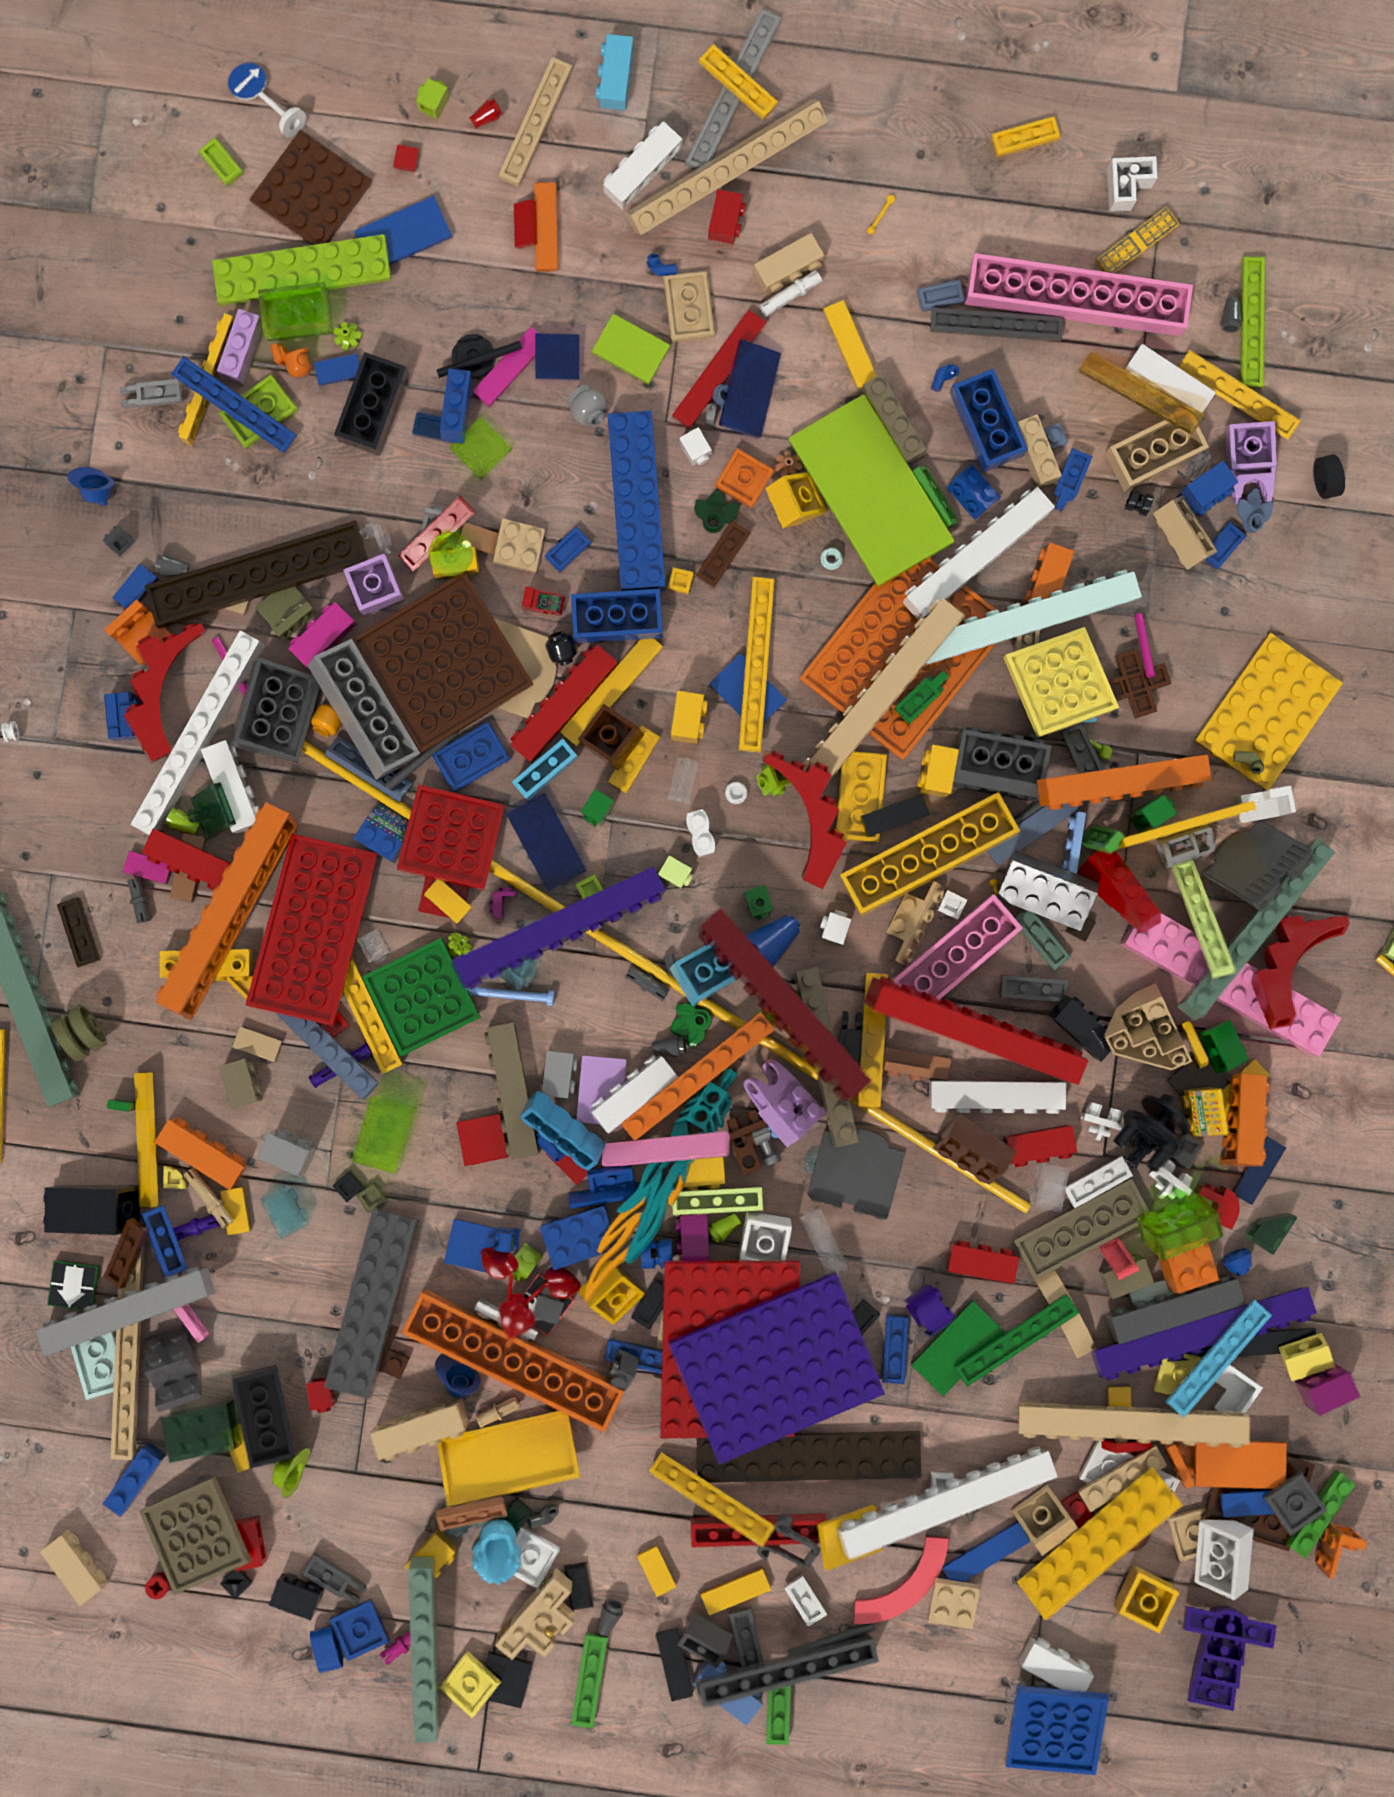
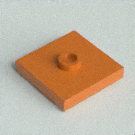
M736 448L714 487L753 509L775 470Z

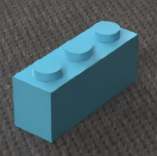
M607 34L606 42H602L601 56H604L603 64L599 63L598 69L601 85L596 86V99H599L600 108L626 111L634 47L633 37Z
M562 739L514 779L512 783L529 801L579 758Z

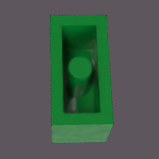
M594 789L581 810L584 821L593 827H596L597 824L602 827L615 806V802Z
M1231 1020L1215 1023L1198 1033L1216 1074L1231 1071L1249 1061L1246 1050Z

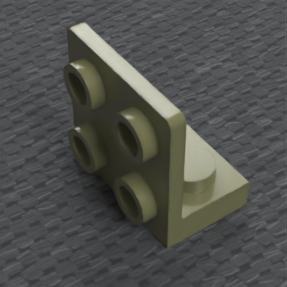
M296 587L272 593L256 606L257 611L283 641L317 614L316 610Z

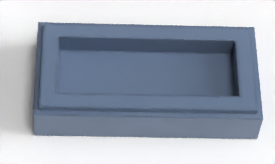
M960 279L917 289L921 312L965 302Z

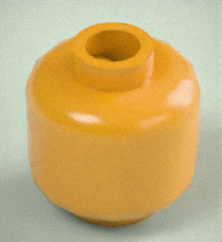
M330 703L329 705L321 704L311 719L313 730L324 737L336 735L342 725Z

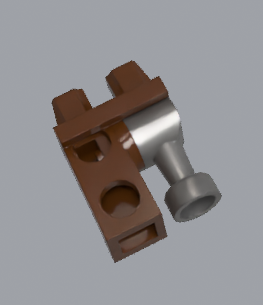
M757 1108L746 1112L750 1124L744 1127L741 1126L738 1116L727 1120L730 1141L743 1176L762 1169L754 1150L757 1146H761L766 1156L762 1159L765 1167L781 1161L779 1153H774L770 1141V1130L766 1122L758 1114Z

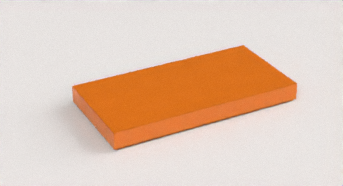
M1249 1441V1444H1243V1447L1236 1448L1230 1447L1227 1443H1220V1446L1215 1447L1206 1445V1442H1197V1445H1194V1485L1196 1487L1274 1489L1286 1480L1287 1443L1278 1441Z

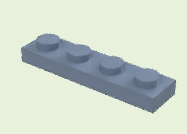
M339 736L326 750L325 755L398 802L405 797L413 783L404 779L390 791L385 786V783L397 773L393 771L376 780L358 749Z

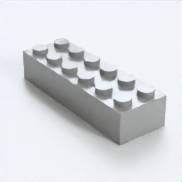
M352 639L312 658L307 666L376 780L412 762L420 755L419 750Z

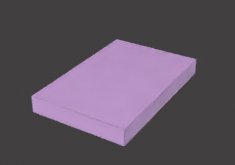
M582 1055L577 1121L599 1124L589 1111L593 1108L591 1104L600 1097L603 1099L610 1094L609 1090L617 1083L622 1085L625 1082L627 1059Z

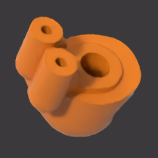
M283 343L270 345L274 361L278 365H286V369L292 377L301 378L310 373L312 367L308 359L309 349L307 347L289 352Z

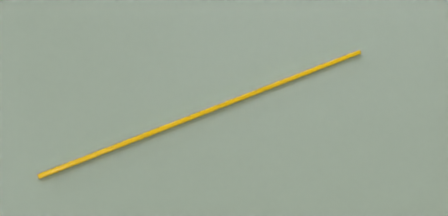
M304 741L303 753L409 820L412 808L401 801L398 802L327 757L324 752ZM492 860L489 871L554 913L565 908L556 900ZM601 929L595 932H591V930L585 932L686 997L676 979L671 977L664 969ZM709 998L698 1003L699 1006L735 1029H739L746 1023ZM768 1036L759 1042L760 1045L817 1080L814 1065L810 1066L806 1060ZM858 1095L849 1100L856 1106L858 1105ZM859 1107L1023 1213L1029 1210L1030 1203L995 1181L989 1185L978 1181L975 1175L969 1171L960 1169L952 1160L940 1156L938 1151L933 1149L935 1145L933 1141L883 1109Z

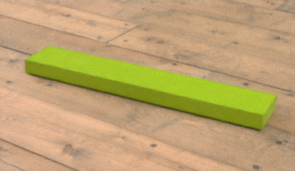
M1243 256L1241 259L1242 325L1240 329V382L1251 389H1262L1264 387L1265 257Z

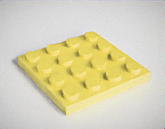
M1085 627L1006 654L1003 657L1037 738L1119 708Z

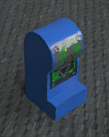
M498 1227L495 1231L494 1250L500 1252L518 1250L521 1229Z

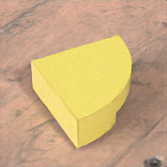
M164 1166L163 1188L186 1189L187 1181L182 1172L175 1167Z

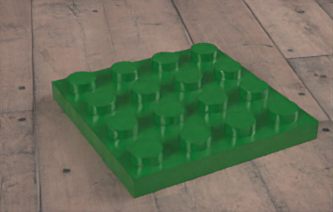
M439 938L362 976L400 1057L481 1018L468 989L462 988L451 966L453 958L443 938Z

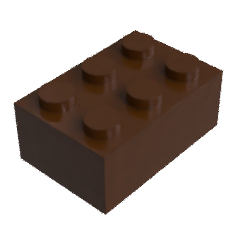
M961 1114L944 1127L933 1147L940 1156L952 1160L960 1169L969 1171L975 1175L978 1181L988 1185L1006 1172L1017 1152Z

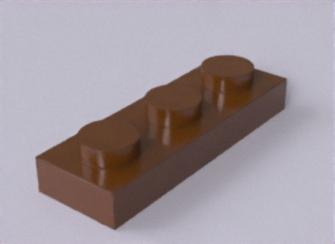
M732 520L696 574V577L712 588H715L751 532Z
M134 1218L127 1220L103 1276L119 1289L126 1286L149 1233V1229Z

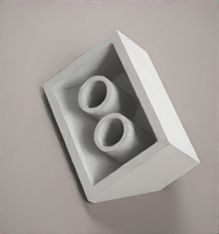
M1234 1520L1199 1521L1194 1583L1233 1600H1236L1245 1593L1249 1586L1254 1528Z

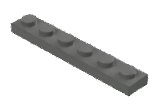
M932 308L930 332L1061 341L1064 317Z

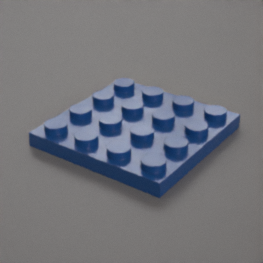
M1017 1686L1005 1757L1006 1767L1096 1775L1109 1701L1107 1693Z

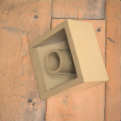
M1048 1485L1011 1510L1042 1556L1079 1530Z

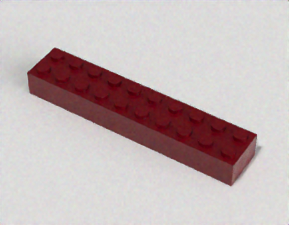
M722 908L700 925L698 930L700 934L698 936L699 939L706 946L710 944L714 949L713 955L720 963L725 962L729 966L728 972L735 980L740 979L744 983L743 989L750 997L755 996L758 999L759 1003L757 1005L765 1014L770 1013L772 1015L774 1025L781 1032L785 1030L790 1036L787 1038L793 1047L796 1049L799 1047L805 1053L803 1058L810 1066L815 1065L820 1070L818 1075L825 1083L830 1082L834 1086L832 1091L840 1100H852L872 1082L869 1076Z

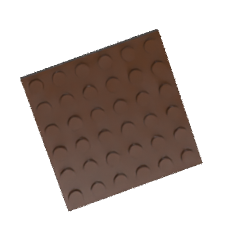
M465 571L352 638L420 754L534 686Z

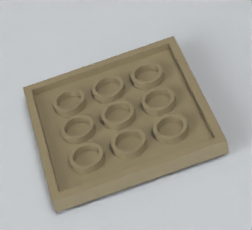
M216 1476L139 1511L174 1595L251 1561Z

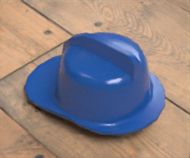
M91 467L75 468L68 473L69 482L79 489L85 501L102 506L107 505V499L111 496V487L115 485V480Z
M443 1353L437 1357L435 1370L445 1384V1389L449 1395L466 1400L470 1394L479 1389L481 1377L475 1369Z

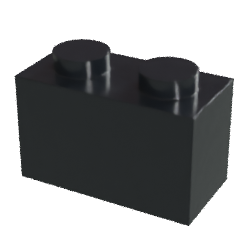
M282 1573L277 1580L268 1606L311 1621L315 1615L324 1588L319 1587L320 1585L309 1580L306 1582L300 1580L295 1574Z

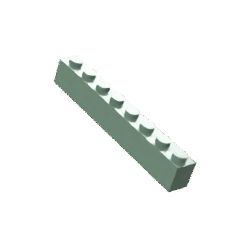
M412 1557L408 1568L414 1743L437 1742L440 1731L435 1557Z

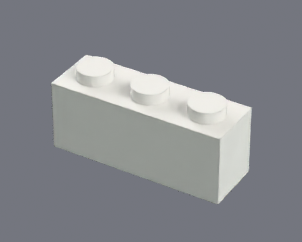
M1030 1636L1018 1659L1023 1669L1061 1690L1087 1691L1094 1675L1086 1662L1080 1659L1075 1661L1070 1658V1654L1060 1648L1055 1650L1050 1647L1051 1644L1040 1637L1035 1639Z

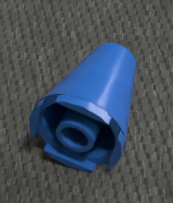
M785 915L745 936L771 966L774 967L800 933V924L795 917Z

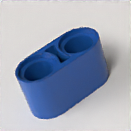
M332 1625L310 1631V1642L319 1673L343 1668L341 1647Z

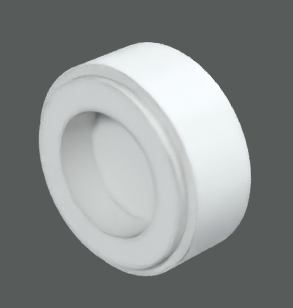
M740 782L729 784L725 791L726 799L735 805L743 803L747 797L746 787Z

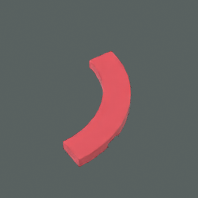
M925 1535L921 1557L911 1576L909 1575L903 1583L888 1594L867 1599H855L854 1624H870L891 1619L919 1602L933 1586L935 1578H938L947 1554L949 1538Z

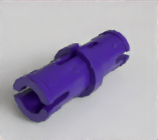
M212 1214L200 1219L193 1218L189 1223L173 1227L175 1235L177 1234L175 1237L179 1241L194 1234L196 1236L201 1235L203 1231L219 1227L220 1224Z

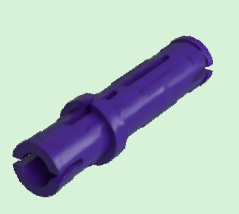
M368 1043L349 1052L353 1057L359 1055V1057L355 1058L359 1063L373 1056ZM326 1066L308 1077L313 1087L317 1088L337 1075L331 1072L324 1076L323 1074L331 1070Z

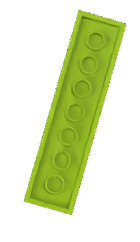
M384 234L212 260L217 303L219 306L392 281L387 241Z

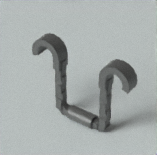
M786 1514L778 1515L774 1524L775 1530L785 1537H790L806 1545L811 1550L805 1559H802L779 1547L780 1545H764L763 1548L758 1546V1555L767 1560L770 1551L787 1558L803 1568L809 1567L819 1555V1544L791 1530L788 1527L793 1520L791 1516Z

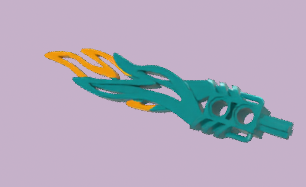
M726 1068L716 1085L709 1082L703 1086L695 1097L685 1104L686 1109L682 1110L679 1114L681 1118L673 1123L674 1127L670 1137L690 1135L689 1125L702 1131L697 1134L718 1132L719 1125L722 1129L724 1118L732 1106V1097L727 1091L738 1074L732 1069ZM714 1095H719L717 1102L710 1103V1099ZM707 1114L705 1121L698 1122L700 1115ZM695 1159L675 1161L664 1182L663 1171L671 1161L649 1163L637 1191L618 1208L617 1213L620 1215L611 1224L599 1244L598 1252L602 1254L623 1232L616 1244L600 1258L594 1267L585 1291L586 1301L591 1300L608 1275L624 1260L631 1264L647 1248L664 1220L668 1205L672 1206L676 1202L686 1181L689 1166ZM647 1202V1205H646V1208H645V1211H644V1212L637 1213V1214L633 1215V1216H632L631 1218H629L621 1227H619V1228L615 1231V1229H616L625 1219H627L631 1214H633L635 1211H637L639 1208H641V1207ZM639 1224V1227L631 1244L621 1254H619L611 1263H609L608 1266L598 1276L599 1271L602 1269L604 1264L608 1261V1259H610L624 1246V1244L628 1241V1239L634 1232L635 1228Z

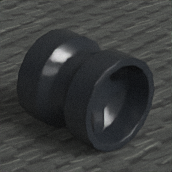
M1133 488L1127 499L1125 509L1128 511H1138L1139 515L1146 517L1153 503L1154 496L1141 494L1139 490Z

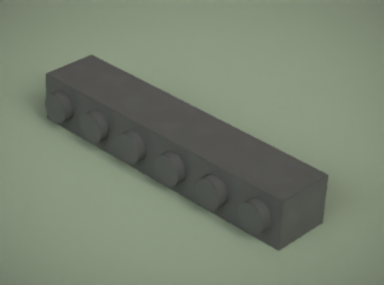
M1229 1274L1218 1276V1281L1179 1294L1175 1293L1170 1296L1159 1294L1154 1296V1300L1149 1302L1140 1300L1132 1303L1133 1306L1126 1309L1124 1307L1114 1308L1111 1310L1112 1313L1105 1315L1112 1340L1122 1344L1244 1306L1246 1304L1239 1280L1229 1276Z

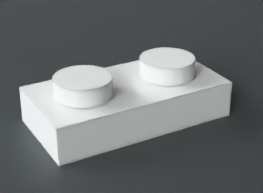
M803 1574L784 1585L785 1591L808 1627L827 1615L826 1610Z

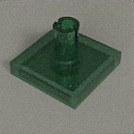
M221 782L212 784L191 797L194 809H189L187 816H194L189 818L191 823L200 822L206 839L213 838L236 824Z

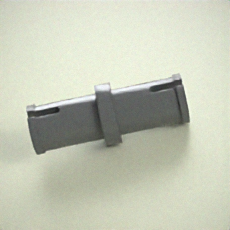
M141 877L127 880L132 899L130 904H133L137 924L151 921L146 903L148 897H145Z
M634 966L629 969L625 976L626 979L640 986L642 991H648L661 1001L665 999L670 991L669 988L653 980V976H647Z

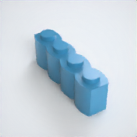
M537 1091L528 1099L520 1115L524 1123L536 1129L544 1139L554 1143L562 1153L572 1157L573 1161L581 1168L590 1170L598 1163L606 1146L603 1140L589 1132L581 1122L572 1119L566 1110L555 1105L544 1093Z

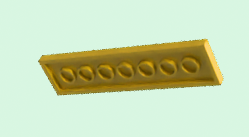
M1151 1467L1017 1583L1044 1620H1048L1184 1504L1156 1469Z

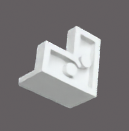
M1291 786L1235 797L1236 805L1254 800L1256 806L1255 810L1238 814L1240 823L1279 817L1296 812Z
M1229 1365L1215 1381L1224 1387V1390L1212 1407L1217 1411L1247 1412L1262 1390V1387Z

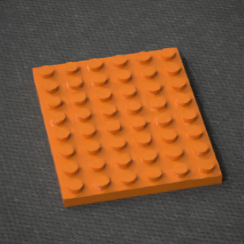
M928 558L879 587L874 583L804 671L799 680L842 714L850 705L854 707L859 701L857 698L859 693L865 687L869 689L874 683L871 679L877 671L881 670L883 672L888 664L885 662L893 652L897 654L901 650L900 643L907 635L912 636L916 631L914 626L918 620L903 604L907 597L905 593L914 585L919 587L923 583L922 578L930 571L933 574L940 569L938 567L939 564L933 559ZM966 585L946 600L965 615L957 626L965 624L964 620L977 616L978 620L986 618L985 613L996 610ZM995 644L925 665L874 726L869 735L903 761ZM944 671L949 677L941 685L944 688L941 695L908 725L894 708L925 678L931 675L935 679Z

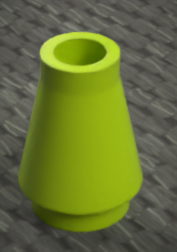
M172 808L165 821V824L170 829L192 835L196 834L200 823L193 820L179 808L177 810Z
M732 1213L725 1218L711 1223L708 1233L716 1243L724 1242L741 1222L735 1213Z

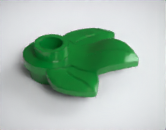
M682 1003L676 1006V1011L680 1017L672 1022L670 1031L675 1035L686 1036L688 1047H694L704 1040L705 1030L710 1027L712 1016L706 1009L692 1007L691 1003ZM698 1016L703 1017V1024L697 1021Z

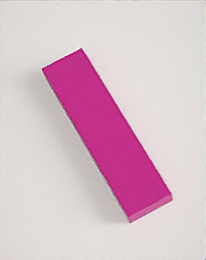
M532 327L518 340L522 349L505 355L472 391L489 408L548 344V341Z

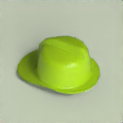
M308 1448L300 1451L294 1458L276 1462L274 1466L272 1481L274 1485L281 1489V1494L284 1498L290 1497L300 1483L303 1470L310 1455Z

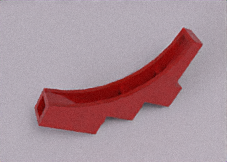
M191 623L182 629V633L178 635L172 633L162 639L163 643H160L157 636L151 638L149 635L139 640V645L136 646V651L148 671L145 672L142 669L132 675L133 679L130 680V685L142 705L139 706L136 703L125 709L127 713L124 714V719L151 764L172 752L164 735L160 718L162 684L177 656L190 643L204 635L205 629L201 623L196 626L194 623Z
M772 750L771 753L765 751L762 757L763 761L778 770L793 784L807 809L810 823V848L801 876L804 881L823 889L847 844L842 832L833 828L829 831L839 811L838 805L835 804L836 800L827 795H824L823 798L821 797L832 774L828 771V766L818 761L816 764L810 762L805 770L803 769L804 764L796 760L789 762L783 759L785 755L778 751Z
M1286 916L1278 923L1275 932L1279 942L1268 945L1263 956L1267 968L1256 972L1251 982L1270 1030L1291 1026L1297 1015L1292 1000L1291 988L1293 970L1297 962L1315 945L1327 939L1344 935L1350 924L1347 916H1332L1328 919L1310 920L1304 923L1302 916Z

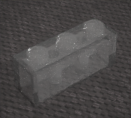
M819 1205L799 1214L826 1274L828 1275L836 1271L838 1275L849 1270Z

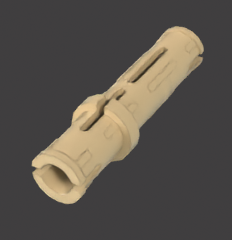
M193 1167L189 1170L190 1173L186 1172L183 1176L207 1206L208 1213L213 1214L221 1228L228 1227V1223L232 1224L234 1219L224 1208V1202L221 1199L218 1200L197 1169Z

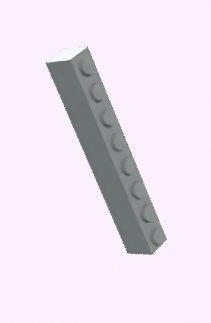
M196 1266L185 1270V1276L179 1277L178 1274L164 1278L166 1283L158 1285L156 1281L145 1285V1290L139 1293L137 1289L126 1292L123 1299L118 1300L116 1296L103 1301L104 1306L97 1307V1304L83 1308L84 1313L77 1315V1312H72L64 1315V1320L57 1323L56 1319L43 1323L44 1328L36 1330L43 1356L62 1351L216 1294L208 1268L199 1270V1267Z

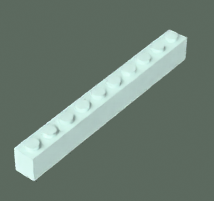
M1122 570L1114 573V578L1108 580L1103 576L1092 580L1093 584L1084 586V583L1071 587L1072 591L1063 593V590L1050 593V598L1042 600L1041 596L1028 600L1029 604L1020 606V603L1007 607L1008 611L999 613L998 610L985 613L986 618L979 620L977 616L964 620L965 624L957 626L925 665L1137 600L1142 596L1135 572L1127 573V570Z

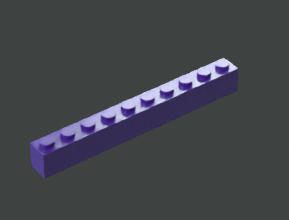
M654 867L649 868L453 959L451 966L462 988L469 987L474 989L489 977L492 980L503 974L502 971L511 968V970L519 968L523 965V961L529 958L533 961L543 956V952L551 949V951H555L564 945L563 942L570 939L572 942L584 936L583 933L589 930L595 932L601 929L603 924L608 921L614 923L622 919L623 914L629 911L631 914L638 912L643 908L642 905L646 903L652 905L659 902L666 889Z
M1302 1287L1258 1300L1257 1302L1272 1316L1255 1335L1268 1333V1328L1276 1326L1277 1329L1290 1326L1289 1322L1297 1320L1298 1323L1311 1320L1310 1315L1317 1314L1309 1288ZM1248 1304L1122 1344L1115 1343L1092 1350L1091 1354L1098 1375L1101 1378L1106 1377L1108 1381L1119 1378L1120 1372L1127 1371L1128 1374L1141 1371L1140 1366L1148 1364L1149 1368L1162 1365L1161 1360L1170 1358L1171 1361L1184 1358L1183 1354L1190 1351L1192 1355L1205 1352L1204 1347L1213 1346Z

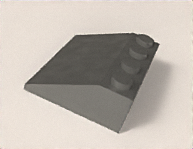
M258 657L253 662L229 745L252 753L298 763L320 689L315 677Z

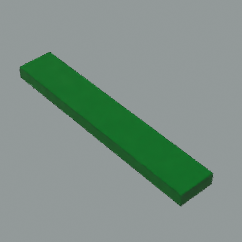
M1066 1293L954 1366V1368L968 1387L1079 1314V1311Z

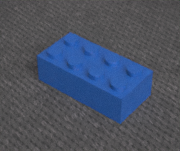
M994 368L952 385L949 393L983 473L1025 455L1028 448Z
M660 589L571 594L573 638L575 644L663 638Z

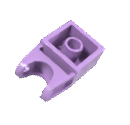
M1275 421L1230 424L1225 429L1226 465L1238 480V483L1233 487L1235 491L1231 494L1233 503L1238 504L1246 483L1258 485L1264 501L1271 502L1277 466ZM1248 443H1250L1251 447L1255 448L1252 452L1247 449Z
M768 1059L763 1064V1070L769 1085L755 1077H749L744 1082V1088L758 1108L760 1117L785 1146L788 1147L799 1140L826 1112L779 1062ZM770 1066H772L776 1070V1073L770 1068Z

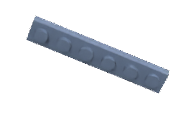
M276 1013L361 1100H365L380 1084L319 1023Z

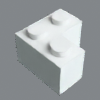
M1156 156L1112 158L1107 168L1109 212L1131 211L1137 201L1136 189L1153 187L1157 180Z

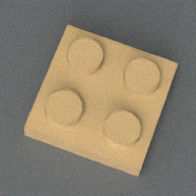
M502 518L492 563L536 573L545 529Z
M935 1578L927 1617L928 1623L973 1629L980 1585Z

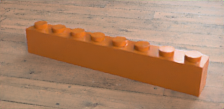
M1199 755L1037 780L1040 807L1049 806V810L1063 808L1062 804L1069 803L1070 807L1083 805L1085 800H1090V804L1103 802L1104 797H1110V801L1124 799V794H1130V798L1144 796L1143 791H1150V794L1164 793L1163 788L1169 787L1170 791L1184 790L1183 785L1188 784L1190 788L1203 787V782L1212 780L1208 755Z
M761 1010L624 1120L621 1125L632 1139L636 1141L775 1030L774 1025Z

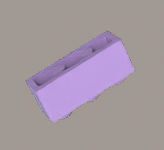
M238 309L217 372L223 379L244 385L265 325L259 315Z

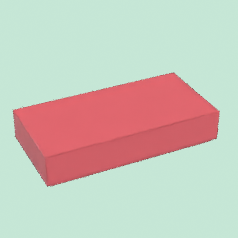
M1119 1237L1099 1246V1250L1119 1280L1139 1271L1138 1265Z

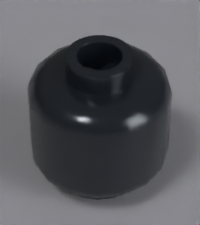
M564 631L555 632L548 636L545 648L550 660L553 663H560L561 666L573 662L572 658L576 656L577 648L572 636L564 633Z

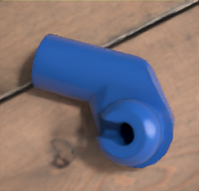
M652 253L648 255L647 266L657 276L677 274L676 264L664 265L659 260L657 254Z
M948 364L938 368L931 389L941 392L944 381L958 376L959 367Z

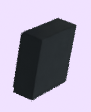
M350 1170L333 1187L348 1202L364 1188V1185Z

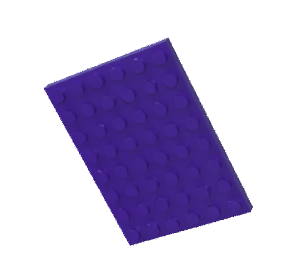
M836 1271L668 1342L719 1464L885 1395Z

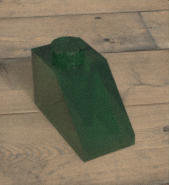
M1287 1212L1258 1218L1247 1227L1245 1238L1274 1255L1298 1217Z

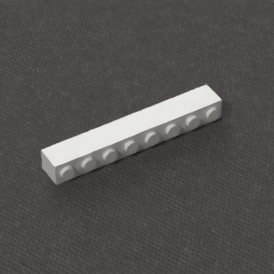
M1038 487L1032 492L1027 490L1020 496L1019 499L1021 501L1017 505H1014V503L1010 504L1003 511L1005 515L1000 519L997 516L987 524V530L984 532L979 530L971 537L972 542L968 546L965 544L961 545L954 552L956 556L951 560L947 557L938 565L940 568L934 574L930 571L922 578L923 583L919 587L914 585L905 593L907 597L903 604L918 621L922 617L926 618L931 613L928 609L936 599L939 601L942 598L948 600L1051 513L1055 506Z

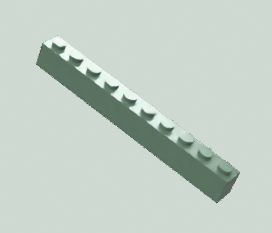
M1317 838L1307 844L1312 849L1314 861L1292 882L1286 873L1279 880L1282 891L1260 912L1255 909L1227 943L1226 946L1234 964L1235 973L1212 978L1210 970L1207 968L1177 1005L1192 1020L1195 1021L1204 1017L1335 854V851L1322 840Z
M0 891V985L47 1107L56 1106L78 1097L79 1085L76 1079L72 1078L70 1073L71 1064L64 1057L63 1048L52 1031L51 1022L53 1018L48 1016L46 999L40 995L38 987H40L39 981L30 969L32 966L31 960L22 948L24 946L23 939L15 930L16 921L14 916L8 912L6 906L8 901L5 894Z

